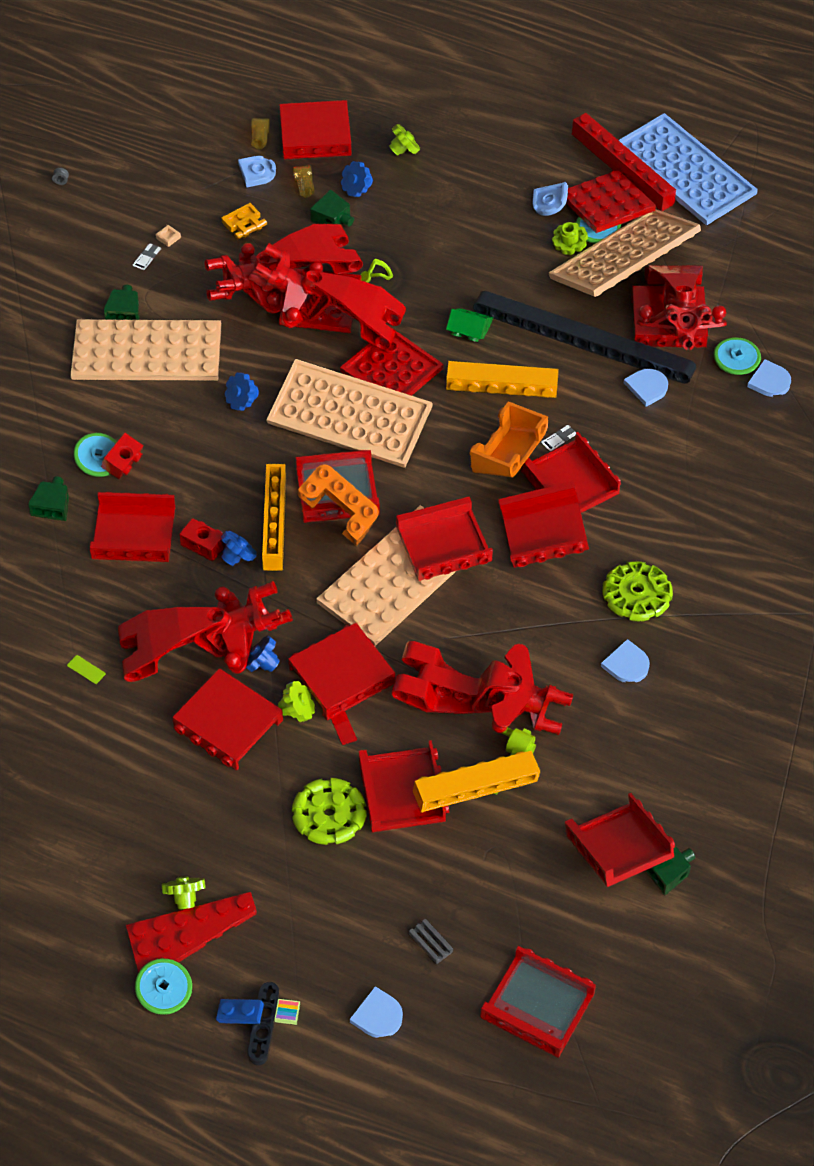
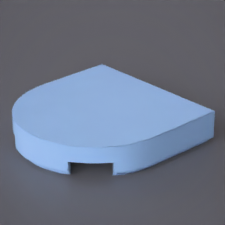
M263 156L238 159V165L246 187L266 184L273 180L276 175V166L271 159L268 160L263 158Z
M564 182L534 189L532 204L535 211L543 216H549L560 211L567 201V183Z
M764 360L748 382L747 387L770 397L779 394L783 395L790 388L791 376L783 367Z
M643 369L624 379V384L645 406L664 397L668 389L666 376L654 369Z
M627 639L601 663V667L621 682H639L648 674L649 659L645 652Z
M375 986L351 1017L350 1023L375 1038L391 1036L399 1030L402 1024V1008L393 997Z

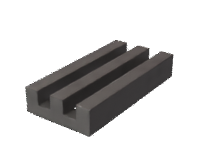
M426 919L421 924H417L415 929L409 930V935L436 965L453 952V948ZM424 928L435 938V940H436L446 951H444V950L435 942V940L424 930ZM420 932L440 956H437L417 933Z

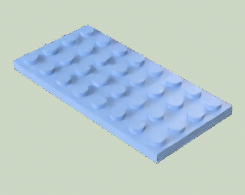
M665 113L619 140L676 189L675 200L705 225L710 224L757 194V188Z

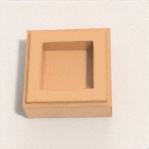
M169 225L156 233V239L168 247L181 238V234Z

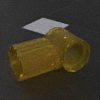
M252 118V146L256 149H263L267 145V134H269L270 127L269 118Z
M311 166L293 167L294 181L298 185L300 195L304 196V198L311 197L314 194Z

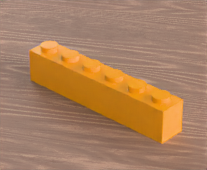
M448 361L446 390L556 398L558 369Z
M266 464L262 552L263 570H283L286 493L285 464Z
M521 751L512 756L498 757L493 761L479 762L474 766L460 767L451 772H441L435 776L421 777L414 782L413 793L420 811L425 812L538 782L540 769L532 751Z

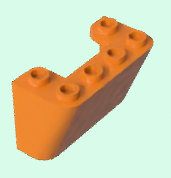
M508 401L504 408L502 407L499 410L498 418L500 425L497 431L492 433L486 445L477 443L470 449L469 454L471 456L473 473L514 477L546 434L548 416Z
M320 465L298 489V497L313 509L325 495L328 496L351 516L342 534L357 546L378 517V508L331 466Z

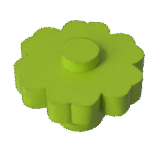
M399 124L392 128L396 137L391 141L389 147L396 155L403 154L407 149L413 154L420 150L419 145L414 140V136L409 131L406 132Z
M567 222L559 225L554 230L552 242L555 249L561 250L562 254L573 255L575 251L581 252L587 246L588 233L584 227H579L578 223Z
M299 681L287 684L286 689L283 690V698L278 703V707L283 710V715L297 718L299 722L310 720L312 714L315 713V704L311 699L310 691L305 685L302 686Z
M188 876L179 877L174 881L162 884V893L174 894L175 904H177L178 909L192 908L195 906L194 902L196 901L195 891L205 888V879L189 878Z

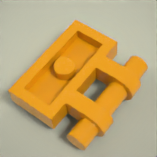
M251 203L221 217L222 223L231 233L236 230L239 231L234 234L237 240L242 237L246 238L250 233L258 232L267 225L265 219L258 220L260 212Z

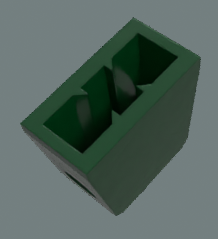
M329 190L310 209L311 221L316 224H345L350 227L354 222V217L350 216L349 203L332 190Z
M123 285L122 290H112L104 308L105 320H140L138 292L133 291L131 285Z
M55 476L51 483L41 482L29 502L31 516L61 521L67 520L69 492L68 487L63 485L64 480L61 477Z
M675 846L673 848L674 858L645 870L664 896L688 877L691 868L689 862L695 859V854L690 848L680 852Z

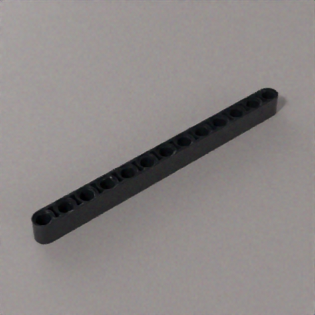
M482 291L473 305L477 313L491 316L495 320L642 370L654 369L660 371L666 378L680 383H689L697 368L696 364L689 359L488 291Z

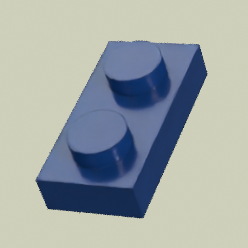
M220 999L216 1020L219 1023L260 1024L264 1003L261 1000Z

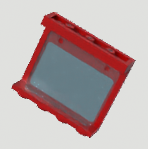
M371 450L296 457L299 488L317 467L323 464L329 465L373 502L378 508V515H380V503L376 493ZM326 495L313 509L301 499L304 523L351 518L349 514Z
M518 946L516 956L489 1003L485 1001L481 1008V1018L559 1058L592 1000L596 985L586 977L581 978L570 969L562 968L554 964L552 960L536 955L531 949Z

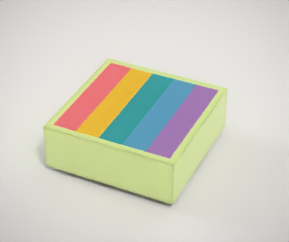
M278 999L275 1022L297 1025L300 1001Z

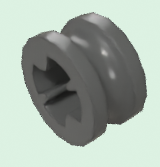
M56 168L53 172L52 180L56 184L64 185L68 181L69 172L64 168Z

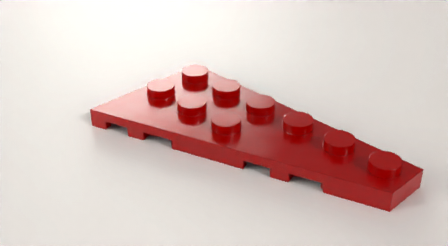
M251 892L126 925L138 973L147 963L156 959H171L180 962L206 946L207 942L222 936L228 929L237 927L256 915L257 911Z

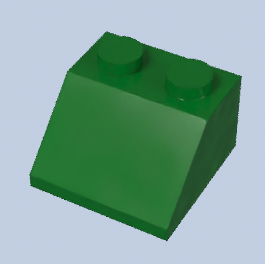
M453 308L446 330L451 331L452 335L459 337L462 334L467 335L469 340L478 342L479 339L485 338L493 317L462 308Z

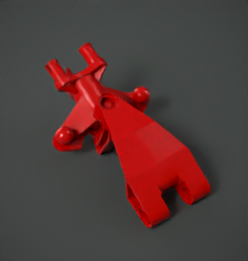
M312 224L289 234L273 244L276 248L289 252L290 268L292 269L307 267L311 262H321L322 264L328 263L335 275L356 272L363 266V262L356 250L342 248L348 244L349 238L340 224ZM245 243L241 247V253L238 258L239 265L237 266L228 255H221L219 258L205 259L204 265L207 271L220 268L223 271V280L216 281V285L219 286H216V289L207 290L208 300L232 299L235 291L243 290L267 312L278 313L281 308V291L274 288L266 292L261 289V286L248 280L252 270L257 267L258 263L273 271L278 264L277 260L264 254V250L255 256V247L251 243Z
M268 243L263 253L277 260V266L271 271L258 263L257 267L252 270L248 280L258 284L266 292L274 288L281 291V322L284 326L293 328L300 324L303 319L312 322L328 306H333L360 322L361 338L380 349L386 350L390 348L395 332L385 323L392 326H398L401 323L406 307L381 286L352 277L322 272L323 265L321 262H311L309 267L302 271L290 268L289 252L282 251Z
M645 265V281L647 285H664V310L651 318L653 315L652 307L649 305L642 306L639 309V315L642 319L637 321L638 325L665 328L671 334L678 336L679 343L685 350H688V348L692 350L695 346L694 336L697 329L727 325V321L722 320L726 316V309L718 305L711 312L710 307L707 305L695 306L696 285H701L703 266Z
M274 581L260 587L254 586L249 588L247 603L244 606L228 588L219 587L215 591V597L218 600L217 607H173L146 610L118 626L121 647L124 649L137 647V651L133 652V655L122 661L124 679L128 682H135L158 673V661L163 655L191 642H195L215 657L226 655L224 662L233 673L239 674L246 669L254 631L258 630L260 632L266 629L272 631L277 629V626L293 621L291 612L288 609L283 612L277 609L269 613L265 608L262 598L278 593Z
M409 641L406 643L401 660L406 665L416 668L418 676L416 678L406 674L397 675L392 690V696L395 699L425 712L454 714L492 712V729L497 733L506 731L514 719L525 711L530 713L534 730H544L559 735L562 723L545 718V712L549 702L570 706L573 699V693L558 690L556 686L545 685L544 688H539L534 685L529 651L523 644H515L505 655L504 658L509 666L495 660L491 662L480 678H473L458 672L446 664L439 649L419 642Z

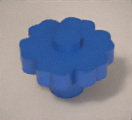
M352 161L342 171L343 179L341 180L343 191H347L348 196L360 197L361 193H366L372 185L373 179L368 167H365L363 162Z
M237 372L235 376H230L226 382V402L231 403L232 409L244 411L245 407H250L258 397V387L254 385L253 380H250L249 374Z
M225 531L221 536L222 541L226 544L221 557L228 564L234 566L241 559L253 561L257 556V552L252 546L236 533Z
M268 635L263 637L250 650L246 669L253 672L258 667H261L264 671L272 672L280 662L277 655L272 651L275 648L276 641Z

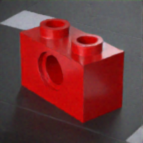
M124 433L104 457L101 467L117 479H120L123 474L127 476L132 469L131 464L133 462L137 463L142 457L143 453H141L144 445L127 433Z
M193 518L180 533L181 546L212 562L226 546L222 541L221 536L223 533L220 530L213 529L204 522Z

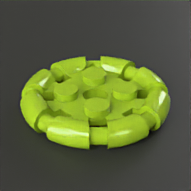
M640 561L626 562V565L616 566L607 574V580L603 582L602 586L603 598L608 602V607L618 616L628 617L632 621H647L650 617L654 616L656 618L667 610L669 601L673 597L672 584L667 580V575L654 565L649 566L646 565V562ZM643 572L649 573V574H648V577L645 576V575H642V573H643ZM638 587L641 588L643 591L635 592L633 588Z
M321 778L304 786L302 792L297 793L292 804V812H294L292 819L301 835L305 834L308 840L322 845H328V843L340 844L353 838L355 832L363 827L367 811L364 809L366 803L361 792L356 787H351L349 782L338 778H331V780H322ZM331 788V792L323 793V789ZM344 793H347L349 795L346 799L343 795ZM309 796H312V801L308 800L307 798ZM326 809L335 811L331 816L325 815L323 812ZM346 822H347L348 824H350L349 827H347V826L345 827V826H343V825H344ZM313 824H314L316 827H318L317 829H314V830L311 829V827L313 826Z

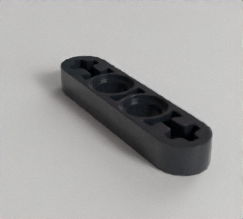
M273 982L264 983L259 990L258 1000L264 1003L263 1009H270L272 1014L267 1018L261 1016L260 1024H253L248 1057L254 1065L264 1064L269 1056L279 999V988ZM269 990H273V993L270 996V1002H266V993H268ZM259 1029H266L268 1035L264 1038H259L256 1036V1032ZM258 1044H260L262 1054H260L259 1058H256L254 1053H257Z

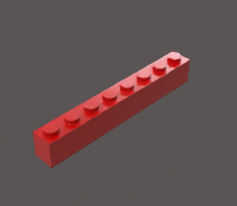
M584 113L573 119L572 135L613 171L620 170L656 205L657 209L664 211L675 204L676 189L590 115Z

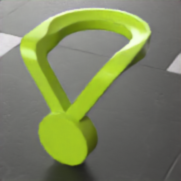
M379 259L373 260L368 272L364 271L361 273L362 281L367 283L371 280V277H383L386 280H390L393 277L389 266ZM377 264L385 268L388 276L382 273H371Z

